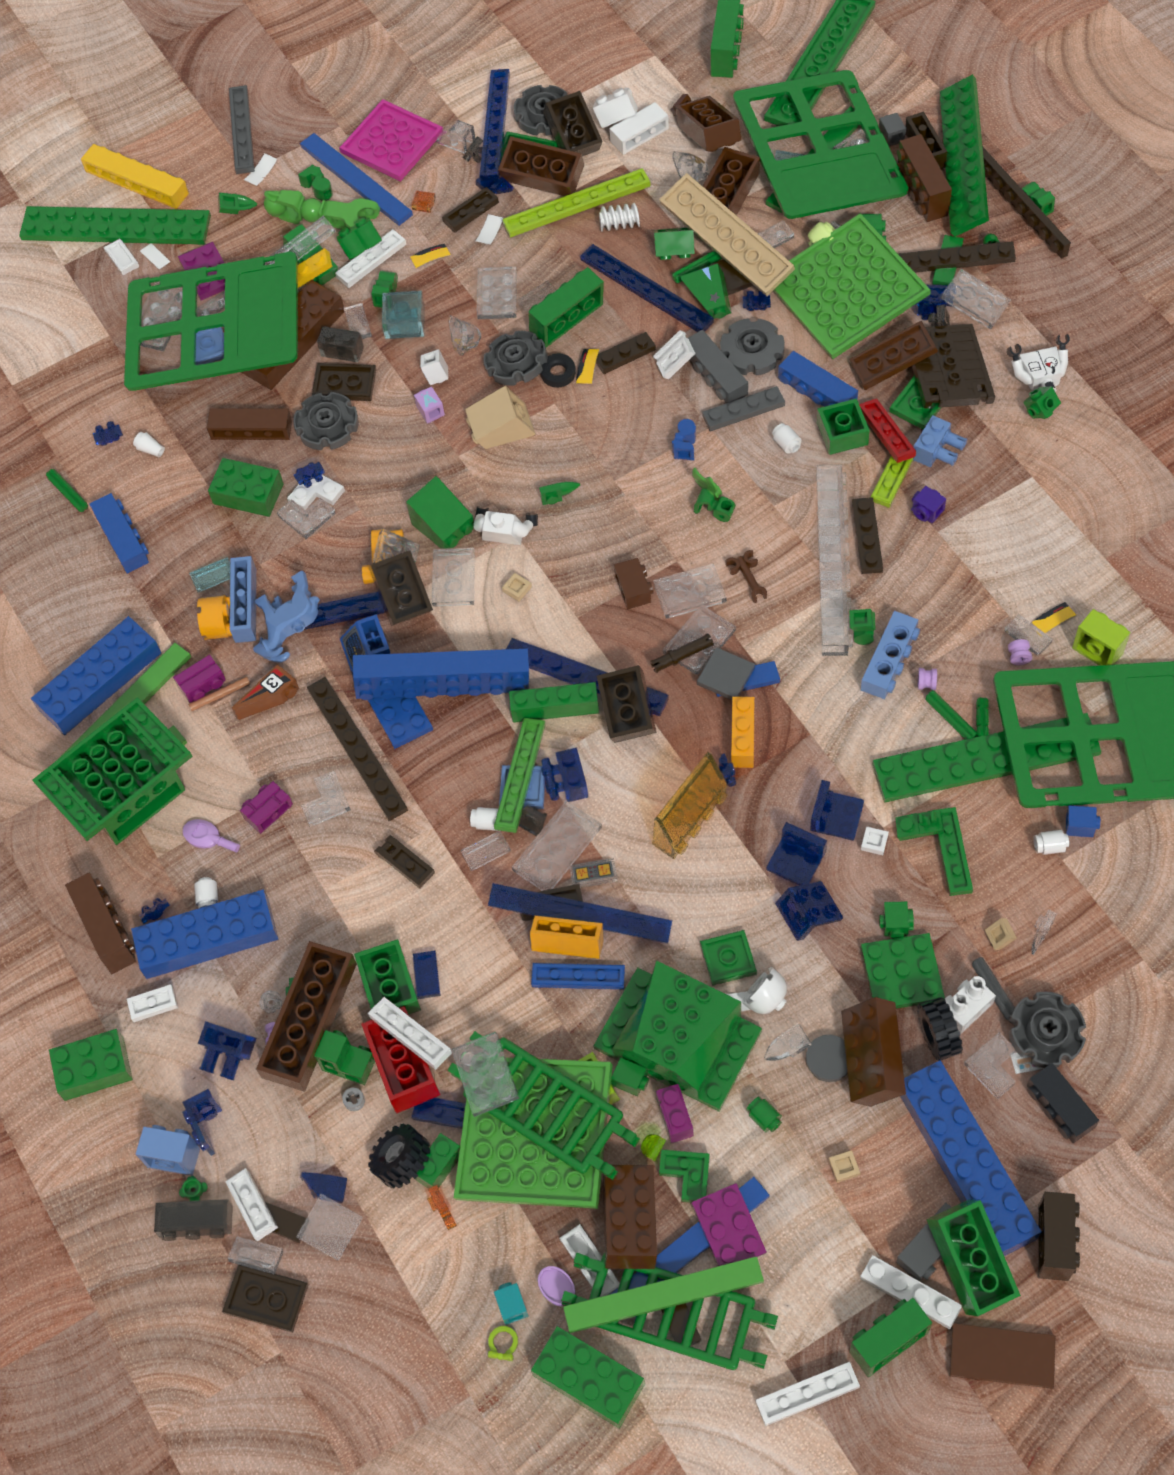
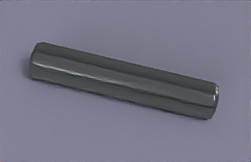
M979 957L972 962L974 970L979 977L985 980V986L996 995L994 1001L1006 1020L1009 1021L1010 1015L1015 1008L984 958Z

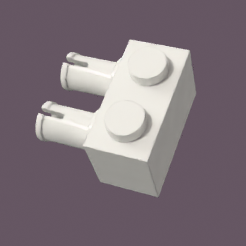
M619 88L612 95L600 96L596 99L593 110L602 128L636 115L638 109L632 96V91L629 88H624V90Z
M974 976L970 981L966 979L960 984L957 989L958 992L953 997L949 995L945 998L946 1004L948 1003L950 1006V1011H952L954 1020L957 1022L960 1034L994 1003L996 995L985 986L986 983L982 977Z

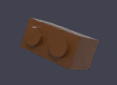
M638 558L614 564L615 577L627 610L651 603V594H654L651 582L646 581L647 571L645 565H641Z

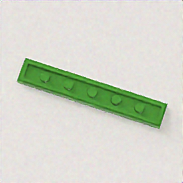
M523 719L494 823L495 830L517 833L546 726L545 720Z

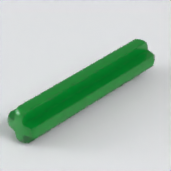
M713 250L672 273V279L675 283H680L682 275L709 267L710 264L718 262L723 258Z
M50 469L46 473L47 479L79 512H84L88 508L87 502L55 469Z
M932 690L926 695V701L965 740L976 737L977 732L936 691Z

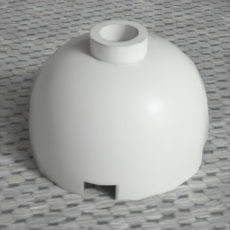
M773 967L768 968L769 974L763 972L747 991L751 994L748 1000L745 997L742 1000V1003L755 1013L768 1014L774 1009L779 1011L787 1002L784 999L787 993V984L782 975Z

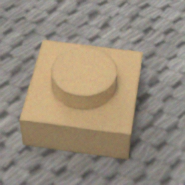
M514 573L504 584L502 591L520 602L532 588V584Z
M1001 918L985 929L994 950H1001L1017 939L1007 918Z
M852 1150L829 1157V1163L837 1183L860 1176Z

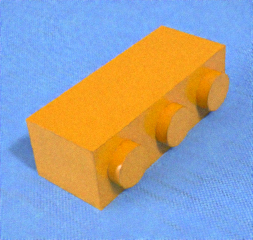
M732 697L731 767H754L755 697Z
M535 916L530 931L531 949L536 952L600 959L604 942L603 923Z

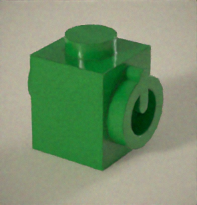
M907 901L884 902L883 914L879 915V926L884 928V936H890L893 939L908 936L909 930H914L913 909H908Z

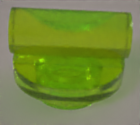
M656 1134L647 1135L641 1144L642 1154L655 1161L666 1139Z

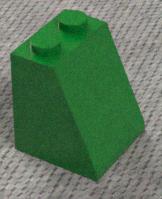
M437 476L406 501L411 524L445 553L450 548H454L459 540L465 535L470 534L474 529L473 515Z

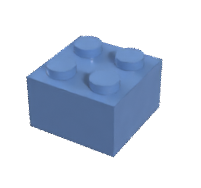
M152 1125V1128L143 1127L136 1156L147 1168L193 1176L200 1147L189 1135V1132L185 1130L175 1129V1132L166 1131L165 1127Z

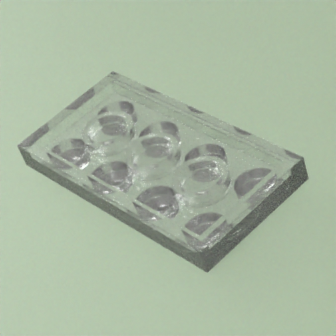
M160 281L155 282L154 286L160 285ZM183 287L151 292L142 307L141 327L180 320L182 316ZM171 336L141 342V346L164 351Z
M565 801L514 863L512 871L542 891L553 889L600 831L602 824L568 801Z

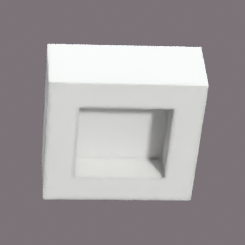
M866 827L861 850L883 855L889 832Z

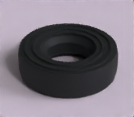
M561 353L549 355L547 363L541 365L543 371L540 375L548 386L564 387L575 378V363L568 355ZM558 365L566 369L562 375H553L550 372L552 367Z

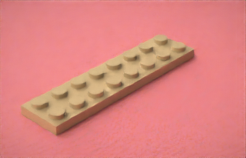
M688 173L659 199L660 204L689 229L693 230L700 239L764 295L768 296L795 270L794 265Z

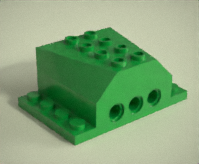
M137 697L37 775L32 781L86 841L103 829L117 846L185 791L176 770L193 756Z
M656 960L652 974L637 967L593 1047L595 1050L617 1061L621 1057L647 1068V1076L667 1086L679 1084L681 1093L720 1112L754 1048L762 1028L741 1018V1001Z

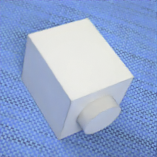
M439 349L421 355V369L430 385L448 380V365Z

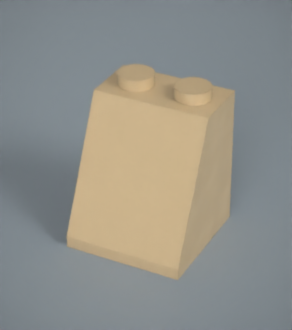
M506 385L465 409L468 416L466 421L473 432L471 434L472 439L476 444H480L485 449L528 438L536 434L525 403Z

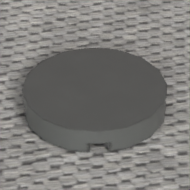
M832 1034L822 1035L814 1039L808 1046L806 1064L809 1071L818 1080L837 1082L848 1074L844 1039Z

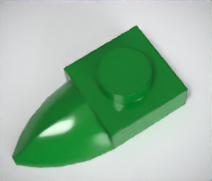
M219 193L218 195L219 213L238 214L239 211L249 210L257 206L254 200L243 195Z
M561 482L539 487L542 505H552L563 501L562 497L577 489L580 483Z

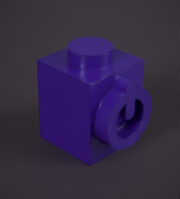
M925 486L921 491H917L914 494L911 510L919 520L923 522L928 521L933 524L945 510L946 498L940 495L937 490Z

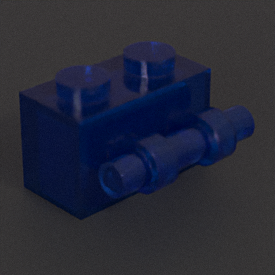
M577 747L555 752L556 765H552L549 758L541 760V772L547 782L545 786L546 791L550 794L552 801L558 800L560 798L559 792L563 791L565 792L567 803L589 797ZM560 774L562 782H555L554 775Z

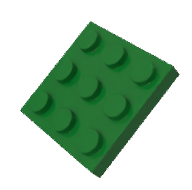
M930 933L861 944L872 998L878 997L895 1002L896 1009L917 1006L920 1003L938 997L945 999Z

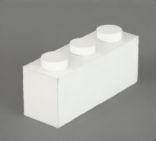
M654 102L637 112L636 115L628 117L609 128L610 142L624 155L669 129L668 114Z

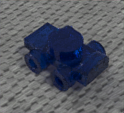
M747 291L746 296H743V308H747L748 311H764L767 308H771L770 295L766 296L759 291L758 296H754L753 291Z
M940 298L923 300L922 303L916 304L917 316L921 315L922 320H928L929 314L932 313L934 318H940L941 312H945V300Z
M110 421L106 424L107 429H103L101 425L96 426V433H93L96 445L101 444L104 446L113 441H118L119 437L123 436L119 424L115 425L113 421Z
M311 462L303 468H298L294 478L299 486L304 484L306 488L312 486V479H315L316 482L323 480L322 474L325 471L320 462L315 464Z
M721 754L719 758V772L722 774V783L729 787L735 786L736 779L732 777L735 775L733 763H728L726 755Z
M155 898L153 900V907L143 906L141 908L142 914L139 915L143 924L147 923V920H155L161 917L165 908L170 906L168 901Z

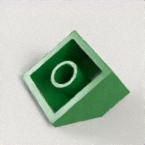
M688 227L654 230L656 257L660 256V260L671 259L672 255H679V258H690L691 254H695L694 233Z

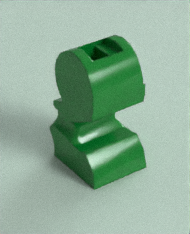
M311 165L298 174L301 186L304 188L312 186L314 196L318 200L327 201L333 196L331 183L327 178H324L320 167Z
M1030 182L1021 188L1046 216L1054 212L1055 197L1050 191L1040 188L1036 182Z
M380 271L378 280L373 285L371 292L374 307L391 309V292L396 291L398 282L396 272Z
M871 609L849 610L850 628L854 632V642L859 645L871 644L874 641V630H876L875 612Z

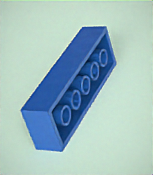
M128 616L32 696L31 700L38 711L65 736L157 658L161 651L157 642Z
M264 889L131 929L139 968L146 979L279 940L269 899Z

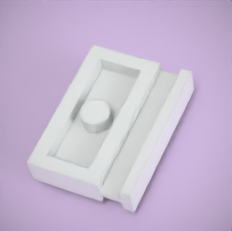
M681 330L653 356L657 360V365L663 378L668 380L695 355L689 339L685 336L686 333Z

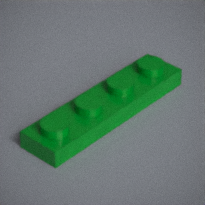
M956 807L940 809L944 833L937 834L949 896L973 893V886Z

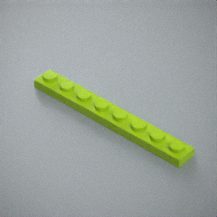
M641 168L502 219L503 225L511 238L651 186L650 180L644 169Z

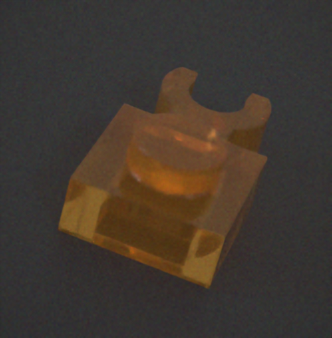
M435 1185L429 1188L428 1191L431 1197L427 1200L433 1212L439 1211L448 1230L456 1227L457 1225L438 1186Z

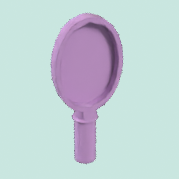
M191 820L183 827V836L186 841L197 848L206 849L217 844L236 853L239 851V844L225 839L223 836L220 837L217 828L206 820Z
M548 1266L539 1273L538 1286L540 1291L552 1304L560 1307L564 1306L561 1301L564 1291L575 1294V1287L571 1278L562 1269Z

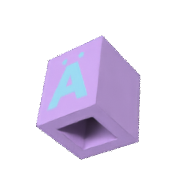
M432 387L421 390L414 395L416 407L427 424L445 415L443 404Z

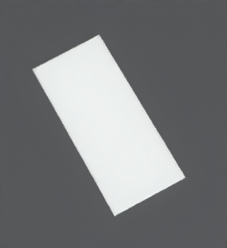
M151 243L140 250L158 269H161L170 262Z

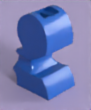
M683 419L678 423V433H675V438L672 441L674 459L694 461V447L692 444L696 441V426L690 419Z

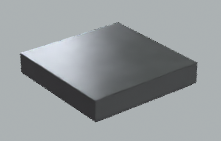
M716 647L699 676L697 685L732 700V697H739L755 669V664Z

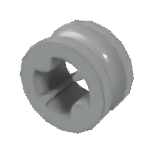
M349 1088L344 1092L342 1100L348 1110L355 1112L364 1106L365 1097L361 1090ZM355 1095V1097H360V1099H357V1103L353 1104L348 1102V1100H351L350 1096Z

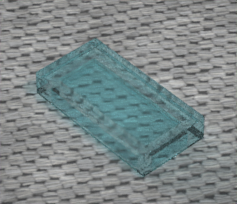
M228 557L189 573L197 592L230 579V561Z

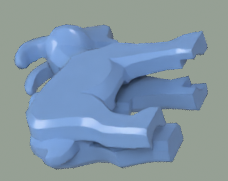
M303 571L291 577L296 583L291 587L294 592L292 600L282 604V599L277 596L270 603L265 594L255 600V603L260 609H263L268 640L261 637L260 642L254 646L253 650L256 654L273 662L286 661L290 653L285 652L280 655L283 651L281 646L284 640L295 633L302 632L305 627L314 622L318 614L317 608L320 599L317 596L311 597V592L308 590L306 573Z

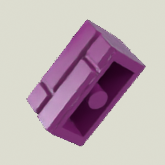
M210 655L173 677L176 685L189 703L204 697L205 693L212 689L220 688L223 682L226 681L223 672Z
M272 781L269 785H263L253 799L246 800L240 812L243 818L261 834L284 814L293 803L289 795Z
M679 1084L657 1090L656 1098L666 1129L668 1130L670 1142L675 1143L693 1137V1126Z

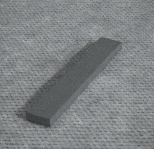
M247 85L229 88L236 175L255 172Z

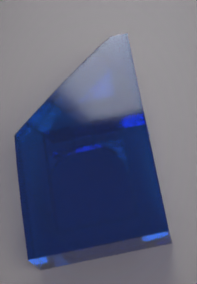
M490 170L476 180V186L481 190L487 187L494 194L511 192L514 188L503 177L499 179Z
M300 1173L301 1180H304L314 1198L343 1203L347 1178L318 1173Z

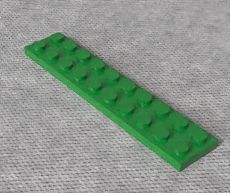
M836 0L786 81L836 72L875 8L876 1ZM826 87L803 91L811 111ZM788 95L777 96L764 115V121L778 126L801 122Z
M973 74L939 91L943 142L947 150L945 163L946 180L952 189L949 207L950 232L954 237L989 221L977 81Z
M27 206L19 236L21 240L113 243L121 239L123 243L205 245L211 214L209 210Z
M1084 713L1085 723L1092 725L1088 713ZM1062 718L1021 728L1068 726L1067 718ZM1004 731L989 734L988 736L975 737L879 758L872 762L884 803L1013 775ZM1090 741L1093 757L1101 755L1102 751L1099 742ZM1071 743L1024 746L1029 771L1076 761L1074 748Z

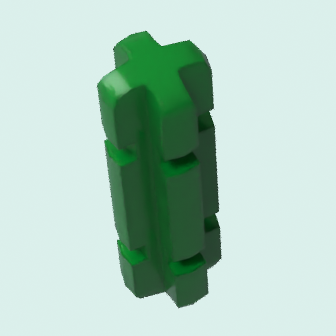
M980 697L976 702V737L989 735V700L987 698Z

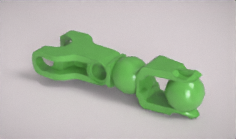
M280 190L265 191L264 208L267 213L293 224H299L304 218L305 221L310 223L319 221L321 225L324 224L328 227L338 229L348 227L350 229L355 226V222L362 217L365 219H375L380 212L377 202L363 198L355 199L350 203L323 200L321 203L315 198L305 200V196L300 191Z

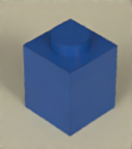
M1068 806L1066 812L1067 835L1094 837L1096 829H1100L1101 821L1100 816H1097V807Z

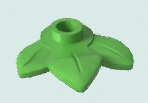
M696 467L693 468L692 476L695 482L702 489L706 488L715 497V500H719L722 495L719 486L714 483L711 477L704 478L697 471Z

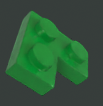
M661 1149L659 1176L683 1178L681 1202L691 1203L707 1196L710 1154Z

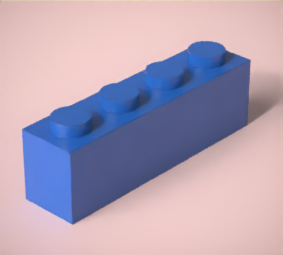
M792 351L779 365L778 378L781 382L795 388L797 392L811 398L818 405L825 407L856 398L858 400L857 389L795 351Z
M112 493L89 503L126 573L128 574L148 564L149 561L146 555L149 552L144 543L140 544L138 542L141 538L136 528L131 529L130 525L133 523L128 514L123 515L122 510H124L120 499L115 500Z

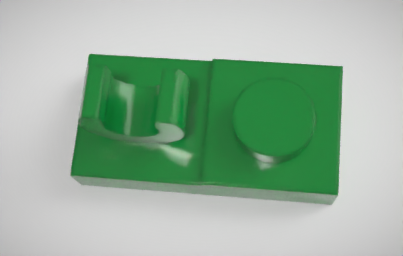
M940 809L895 817L897 838L900 841L944 833Z

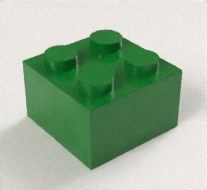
M857 398L817 408V425L829 455L869 444L870 430Z

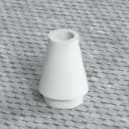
M139 432L133 441V445L139 451L155 455L158 458L164 453L165 447L161 446L147 432Z

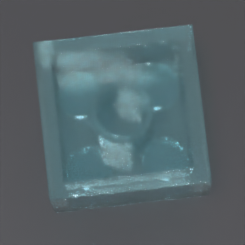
M422 291L383 293L382 327L385 339L424 337L425 305Z

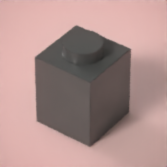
M898 113L886 115L879 119V129L889 147L899 144L900 140L905 139L906 127Z

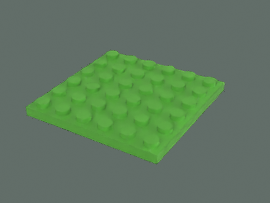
M861 213L831 232L829 237L822 238L789 260L794 265L795 270L773 290L832 360L931 294L928 286Z
M472 1056L470 1074L472 1076L477 1073L487 1057ZM499 1057L475 1093L486 1099L513 1058ZM540 1059L609 1103L613 1066L611 1062ZM523 1061L494 1105L505 1111L534 1067ZM542 1073L512 1117L524 1124L553 1079ZM561 1085L532 1130L543 1136L572 1094V1091ZM581 1097L551 1142L562 1149L592 1104ZM466 1098L453 1197L455 1200L598 1209L602 1174L600 1171L590 1166L586 1173H579ZM602 1110L598 1112L570 1155L582 1162L607 1125V1113ZM604 1147L597 1156L602 1160L604 1154Z

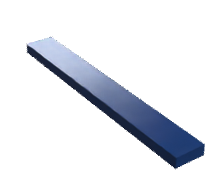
M315 133L300 143L302 149L363 198L377 202L380 211L398 226L413 216L412 210Z
M752 1177L739 1188L749 1213L770 1197L755 1177ZM699 1222L657 1255L655 1267L678 1273L709 1248ZM636 1272L632 1276L629 1289L645 1286L648 1275ZM658 1278L657 1282L664 1281V1280ZM618 1288L615 1289L611 1294L617 1293Z

